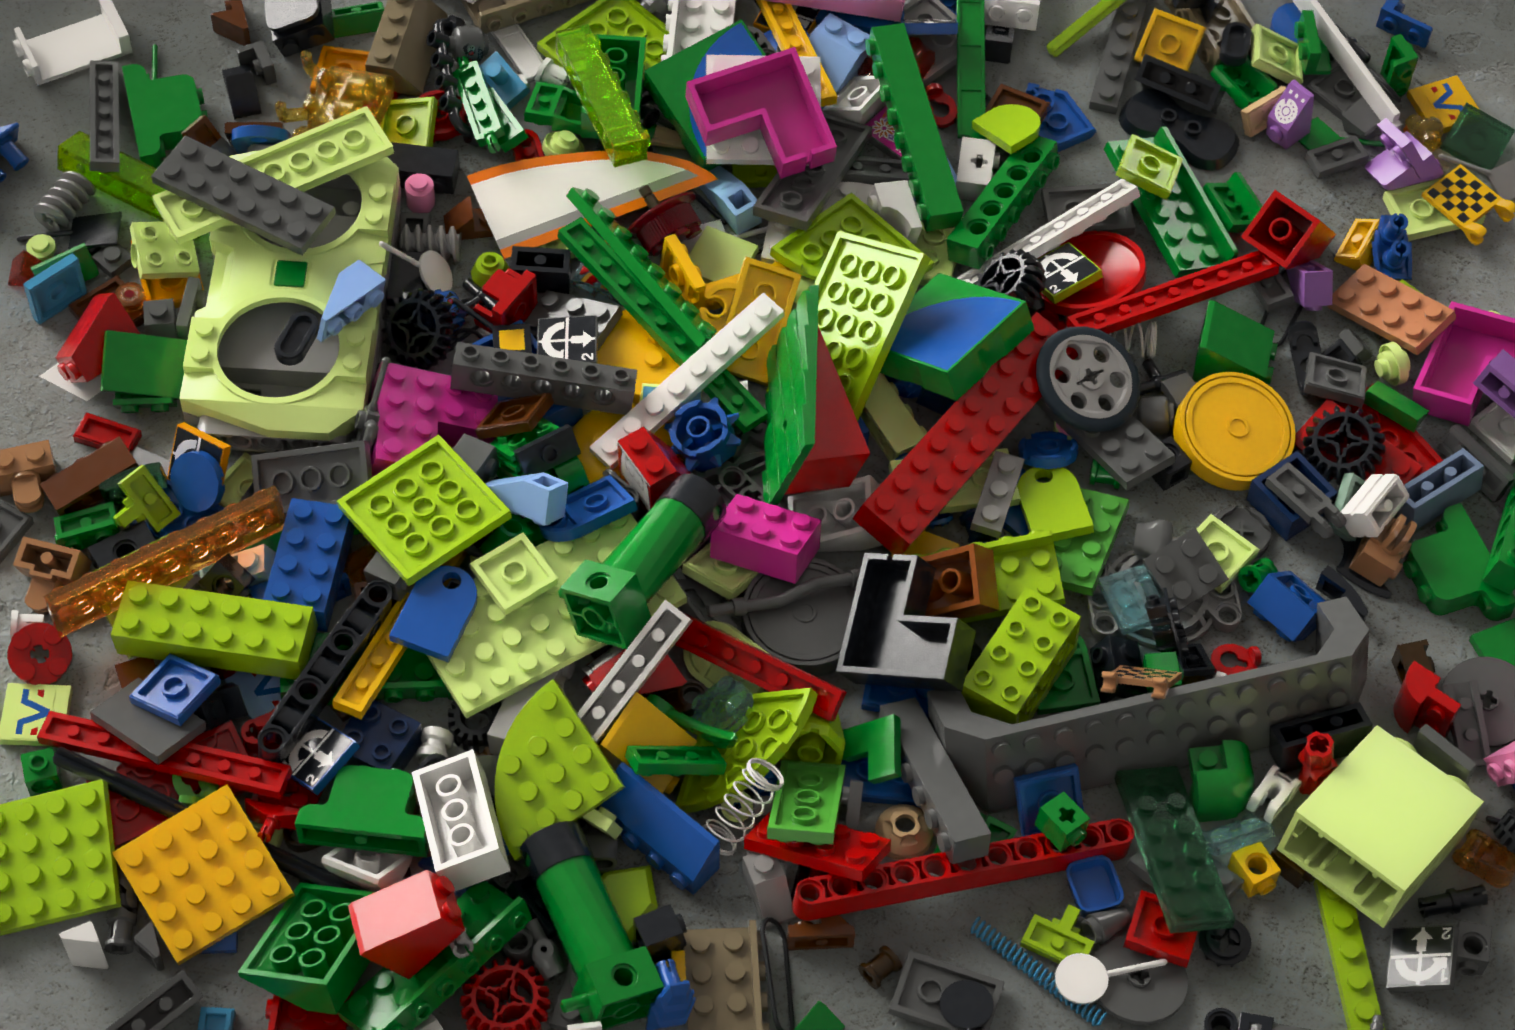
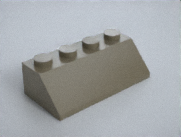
M387 0L365 64L367 88L389 90V92L396 91L397 93L415 96L422 95L432 68L430 59L433 53L436 52V48L427 45L426 38L428 33L433 30L435 21L441 18L447 19L448 14L431 0Z

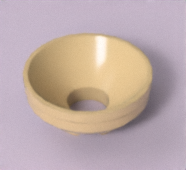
M898 804L886 809L879 816L874 833L878 836L891 839V851L887 856L898 861L923 856L930 848L933 839V829L927 827L924 812L920 808L908 804ZM900 818H908L913 821L915 827L909 832H902L897 829L895 823Z

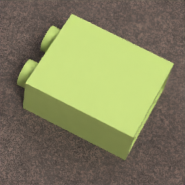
M1376 725L1295 811L1277 850L1384 928L1463 839L1484 801L1473 794L1464 781L1458 777L1445 774L1421 757L1408 741L1393 737Z

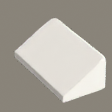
M92 921L61 932L60 937L72 966L98 969L109 968Z

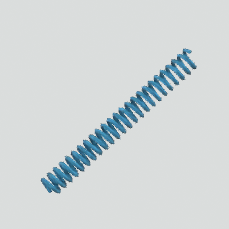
M981 917L976 918L971 927V934L976 933V938L981 937V942L986 941V945H991L992 950L997 949V954L1002 953V958L1007 957V961H1012L1013 966L1017 965L1018 970L1023 969V974L1028 973V977H1033L1034 982L1038 981L1039 986L1044 985V990L1049 989V993H1054L1055 998L1060 997V1002L1065 1001V1006L1070 1005L1071 1010L1076 1009V1014L1081 1013V1018L1086 1017V1022L1092 1021V1026L1101 1025L1107 1012L1096 1021L1102 1011L1099 1008L1090 1018L1093 1010L1096 1008V1004H1094L1084 1014L1090 1004H1085L1079 1010L1081 1004L1074 1006L1075 1003L1068 1002L1069 1000L1063 998L1060 993L1058 994L1057 987L1052 990L1055 985V979L1047 986L1054 972H1051L1042 982L1049 970L1048 968L1036 978L1039 971L1043 968V964H1040L1037 970L1031 974L1038 960H1035L1030 968L1026 970L1033 956H1030L1021 966L1024 958L1028 955L1027 952L1015 962L1018 955L1022 952V948H1019L1016 954L1010 958L1017 944H1014L1011 950L1005 954L1012 940H1009L1005 947L1000 950L1002 944L1007 939L1006 936L995 946L996 941L1002 935L1001 932L989 943L991 937L996 932V928H993L984 939L985 934L991 928V924H988L979 935L986 920H983L979 927L974 930Z

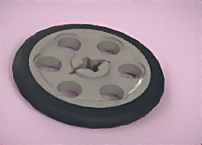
M1084 326L1069 327L1057 331L1041 347L1036 364L1037 383L1045 403L1056 416L1077 429L1089 432L1109 431L1120 427L1130 419L1137 408L1140 398V378L1131 355L1120 342L1099 329ZM1071 347L1075 349L1079 359L1072 360L1069 358L1066 348ZM1094 350H1100L1104 353L1106 357L1105 363L1095 359ZM1055 370H1060L1066 374L1067 383H1061L1056 379ZM1100 373L1093 379V381H1085L1080 385H1077L1084 379V377H1092L1095 374ZM1110 375H1116L1120 378L1122 382L1121 388L1111 384ZM1072 395L1082 399L1084 405L1082 409L1076 408L1072 404ZM1099 398H1105L1109 401L1111 405L1110 411L1100 407L1098 403Z

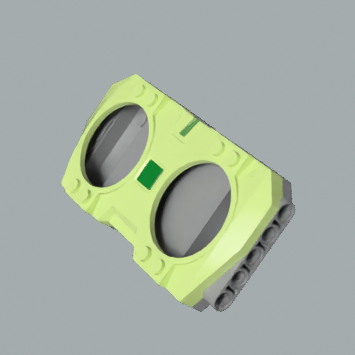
M254 144L249 146L247 153L229 157L239 160L273 145ZM388 157L304 192L334 206L335 216L303 256L234 222L210 232L209 241L214 265L206 307L197 310L195 317L191 318L183 361L184 377L180 393V403L185 422L197 425V429L231 445L230 450L287 451L347 443L350 438L356 439L358 428H355V418L358 410L364 411L365 405L369 406L371 402L372 381L382 354L383 332L381 330L384 328L385 323L382 318L386 316V295L393 253L380 247L379 242L383 241L398 249L400 176L399 168ZM357 260H361L386 279L383 291L384 298L377 307H371L365 311L357 321H351L345 325L335 336L331 335L322 342L316 337L305 358L300 363L288 366L277 360L274 345L289 318L297 312L307 311L317 317L320 326L321 317L338 274Z

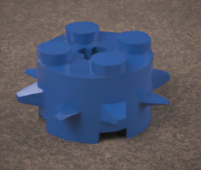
M713 397L708 403H702L701 400L686 403L674 414L675 420L664 426V429L669 432L671 442L673 443L671 446L672 450L685 461L686 469L689 472H692L694 469L705 472L706 470L720 467L721 464L735 455L737 446L742 442L736 437L732 426L740 417L739 413L726 415L719 406V399Z

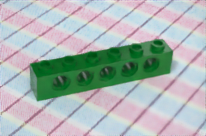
M1038 136L1030 144L1009 155L947 237L949 261L979 270L984 262L992 257L999 242L1004 241L1007 231L1013 223L1016 224L1022 211L1032 203L1034 195L1039 188L1044 187L1050 173L1058 168L1060 154H1058L1057 141Z
M1515 480L1509 489L1482 580L1509 595L1515 589Z

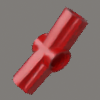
M1315 731L1308 735L1307 744L1298 755V759L1302 764L1298 775L1299 780L1302 781L1299 788L1300 793L1311 795L1339 766L1334 760V741L1328 733L1322 734Z

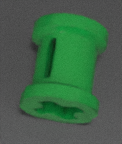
M1092 459L1089 485H1094L1096 482L1113 485L1114 489H1119L1120 484L1096 460Z
M1261 558L1254 562L1253 565L1244 566L1239 571L1238 581L1244 590L1253 593L1269 573H1276L1278 571L1273 561L1268 558Z

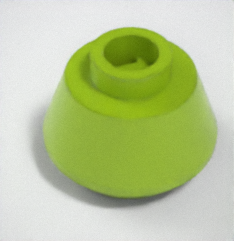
M486 252L477 258L471 269V277L482 288L498 269L505 272L510 267L501 255L495 252Z

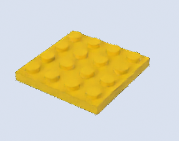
M228 784L112 852L178 965L183 964L295 896L261 838L257 837L256 830Z

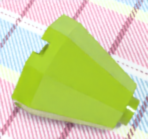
M812 713L799 736L781 760L841 765L845 739L839 714H837L835 721H828Z

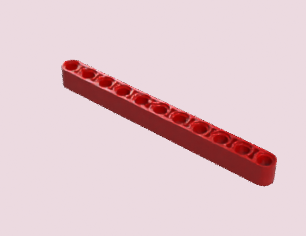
M1116 818L1088 824L1085 839L1075 847L1072 845L1068 846L1061 853L1052 850L1058 849L1043 833L992 842L989 846L988 856L951 864L946 853L940 852L878 864L863 882L834 874L806 878L797 884L792 911L799 919L811 921L1065 871L1070 863L1092 856L1103 855L1111 861L1120 860L1127 855L1135 831L1130 822ZM991 861L998 862L1001 865L994 864ZM960 867L967 868L970 871L963 870ZM929 873L937 874L939 877L931 876ZM898 879L906 880L908 883L900 882ZM867 885L874 886L877 889L868 888ZM836 891H840V892H843V893L846 894V895H839V894H837V893H835V892H836ZM803 898H811L814 901H807Z

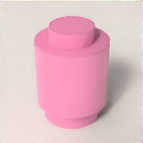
M425 174L410 176L405 182L408 208L414 213H429L435 205L433 180Z

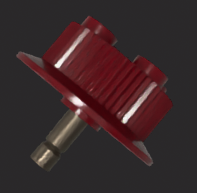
M649 185L639 189L650 210L634 221L627 230L632 234L631 239H639L644 249L649 253V256L653 255L655 257L662 254L664 238L666 236L676 234L681 243L686 239L690 240L702 232L700 228L701 221L691 206L696 199L694 192H684L659 203Z

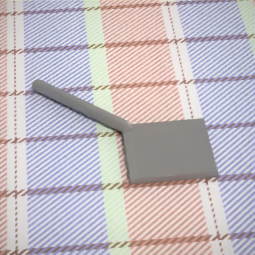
M1439 154V159L1458 166L1461 164L1469 170L1486 175L1493 189L1501 198L1509 201L1515 198V159L1491 170H1486L1445 154Z

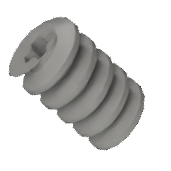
M74 171L64 172L61 179L55 182L54 187L48 190L47 195L42 197L40 203L35 205L33 211L37 221L52 232L60 231L59 226L67 227L69 225L68 219H74L76 216L75 211H81L82 203L89 201L88 195L96 193L95 186L79 173Z
M405 224L401 233L400 251L424 253L432 250L441 254L447 262L451 254L455 262H460L461 232L457 234L455 227L451 226L448 234H445L443 225H440L437 233H434L432 226L428 225L425 233H422L419 224H416L414 231L410 232L408 224Z

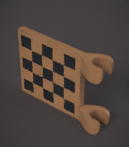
M1120 665L1112 672L1102 671L1103 686L1100 692L1115 693L1118 684L1154 687L1151 698L1165 699L1168 689L1182 679V672Z

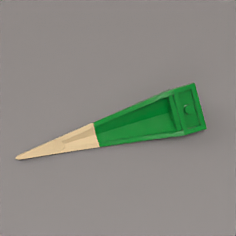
M537 82L525 109L524 121L536 125L552 126V131L568 130L574 134L581 135L583 95L566 86ZM656 124L649 129H645L641 125L639 126L638 140L643 139L645 144L686 150L677 131Z

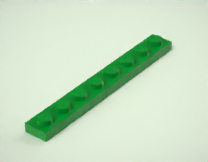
M572 187L566 197L698 348H701L714 337L716 329L707 321L702 320L698 315L699 310L697 307L681 296V289L665 278V271L650 261L648 258L649 253L642 246L635 244L631 239L632 234L630 231L614 220L616 218L615 214L598 202L599 196L588 188L582 190Z

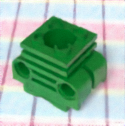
M542 417L530 432L499 436L496 440L490 442L489 444L496 447L500 462L498 472L496 473L498 478L523 476L513 451L560 427ZM577 456L544 472L568 482L567 495L590 484L583 465Z

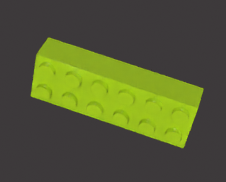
M128 580L110 636L117 654L164 660L171 653L199 666L296 680L308 664L318 623L314 608L311 606Z

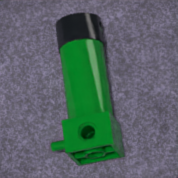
M694 474L678 476L657 499L649 512L602 564L585 559L559 589V597L565 601L578 636L627 650L651 618L647 604L699 544L703 543L725 518L727 513L726 503L722 495L711 483Z
M564 821L544 827L533 833L521 845L520 854L534 886L538 888L577 977V982L571 993L572 997L560 1002L561 1010L564 1013L578 1010L584 1023L601 1021L602 1030L647 1017L650 1004L654 1003L657 996L661 994L664 985L647 947L633 948L597 868L595 857L581 826L574 821Z

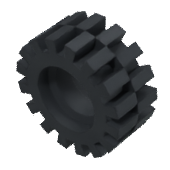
M453 700L451 703L452 709H448L447 719L449 731L454 735V743L458 747L462 744L465 751H469L470 746L473 747L474 752H479V747L481 746L484 749L489 747L487 733L502 705L501 701L478 712L489 718L487 726L481 729H470L464 723L466 719L455 700Z

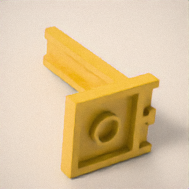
M676 234L664 238L660 267L666 273L664 275L665 278L677 285L682 291L681 296L696 306L698 310L700 307L707 308L708 310L721 308L722 305L718 301L706 302L702 298L708 290L717 284L724 282L737 283L739 274L705 284L699 267L694 265L689 258L688 249L685 244L680 243ZM779 262L771 264L792 271L791 269L787 268Z

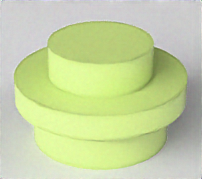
M39 234L29 239L26 244V250L28 255L35 261L43 262L54 256L56 244L49 235Z

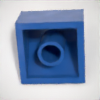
M1292 571L1269 573L1247 603L1254 608L1253 613L1265 622L1269 621L1277 628L1276 633L1289 642L1304 640L1316 630L1317 603L1326 600Z

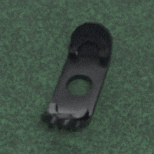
M1305 320L1295 322L1290 327L1288 339L1300 394L1309 398L1311 394L1304 393L1306 372L1301 369V364L1308 359L1310 352L1321 355L1322 352L1316 326L1312 322Z

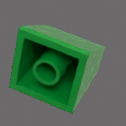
M1209 300L1200 334L1192 379L1199 382L1201 379L1212 374L1238 372L1253 376L1266 384H1270L1274 367L1269 366V360H1275L1278 346L1277 343H1273L1274 330L1216 301Z

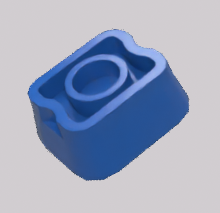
M1103 855L1092 856L1074 861L1068 865L1066 869L1067 882L1076 908L1081 910L1079 913L1081 917L1086 918V915L1117 908L1124 899V892L1114 865L1108 857Z

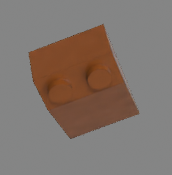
M972 543L921 557L936 568L925 616L960 619L999 611L993 550Z

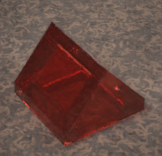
M23 250L12 260L8 285L23 286V283L35 277L30 267L42 261Z

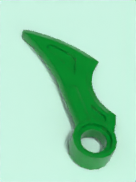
M649 694L646 698L683 730L703 738L719 749L732 748L738 740L735 732L712 727L678 712L672 705L657 695Z

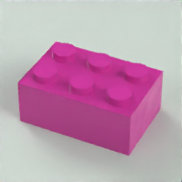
M736 494L726 508L725 518L711 533L710 557L796 584L820 549L822 520L781 508L777 505L755 500L748 496Z

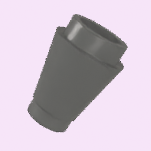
M1124 906L1086 915L1085 920L1081 921V931L1084 937L1095 941L1094 944L1102 945L1131 923V916Z

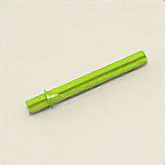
M1101 0L1047 44L1046 48L1049 54L1058 57L1127 0Z

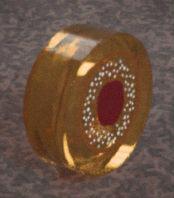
M126 282L115 291L126 312L139 310L143 307V301H146L143 287L135 282Z

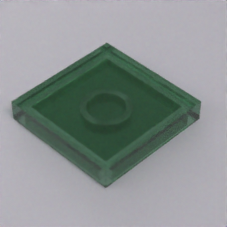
M1466 102L1440 149L1461 161L1491 170L1498 162L1515 129Z

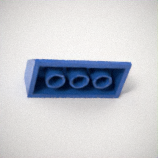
M622 762L615 772L625 788L599 805L597 810L602 806L616 815L617 818L614 822L623 829L620 835L624 843L632 850L638 849L646 855V860L653 868L657 870L662 869L670 875V880L676 887L681 890L686 889L694 895L719 870L720 841L644 778L636 775L634 770L627 764Z

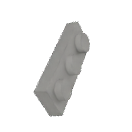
M995 450L970 530L1000 538L1025 459Z

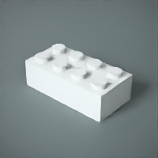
M474 750L412 772L437 875L447 877L454 885L455 892L511 871L487 778Z

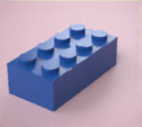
M291 498L263 600L313 607L318 623L317 630L325 632L329 628L355 530L353 523L339 509L337 504Z

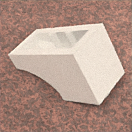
M908 181L874 183L871 195L867 198V206L912 244L917 243L922 224Z

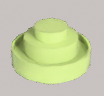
M568 130L552 131L545 136L542 151L545 156L584 152V145L574 133Z
M1390 342L1380 346L1374 367L1379 377L1388 381L1390 385L1397 386L1407 382L1411 363L1406 351L1401 349L1396 342Z

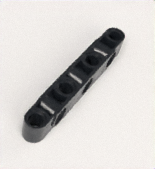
M374 580L366 585L282 698L258 735V757L260 759L283 763L296 744L308 732L392 609V588L387 582ZM380 597L383 598L384 601L374 602L371 599ZM347 645L350 649L342 651L337 649V647ZM309 693L316 696L315 698L310 700H306L301 697L302 695ZM270 743L280 745L275 750L267 749L265 746Z

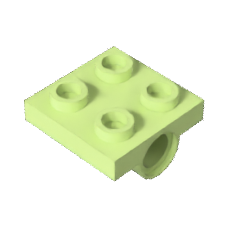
M165 221L132 222L130 226L132 238L131 262L134 268H138L140 279L198 277L200 269L193 239L178 245Z

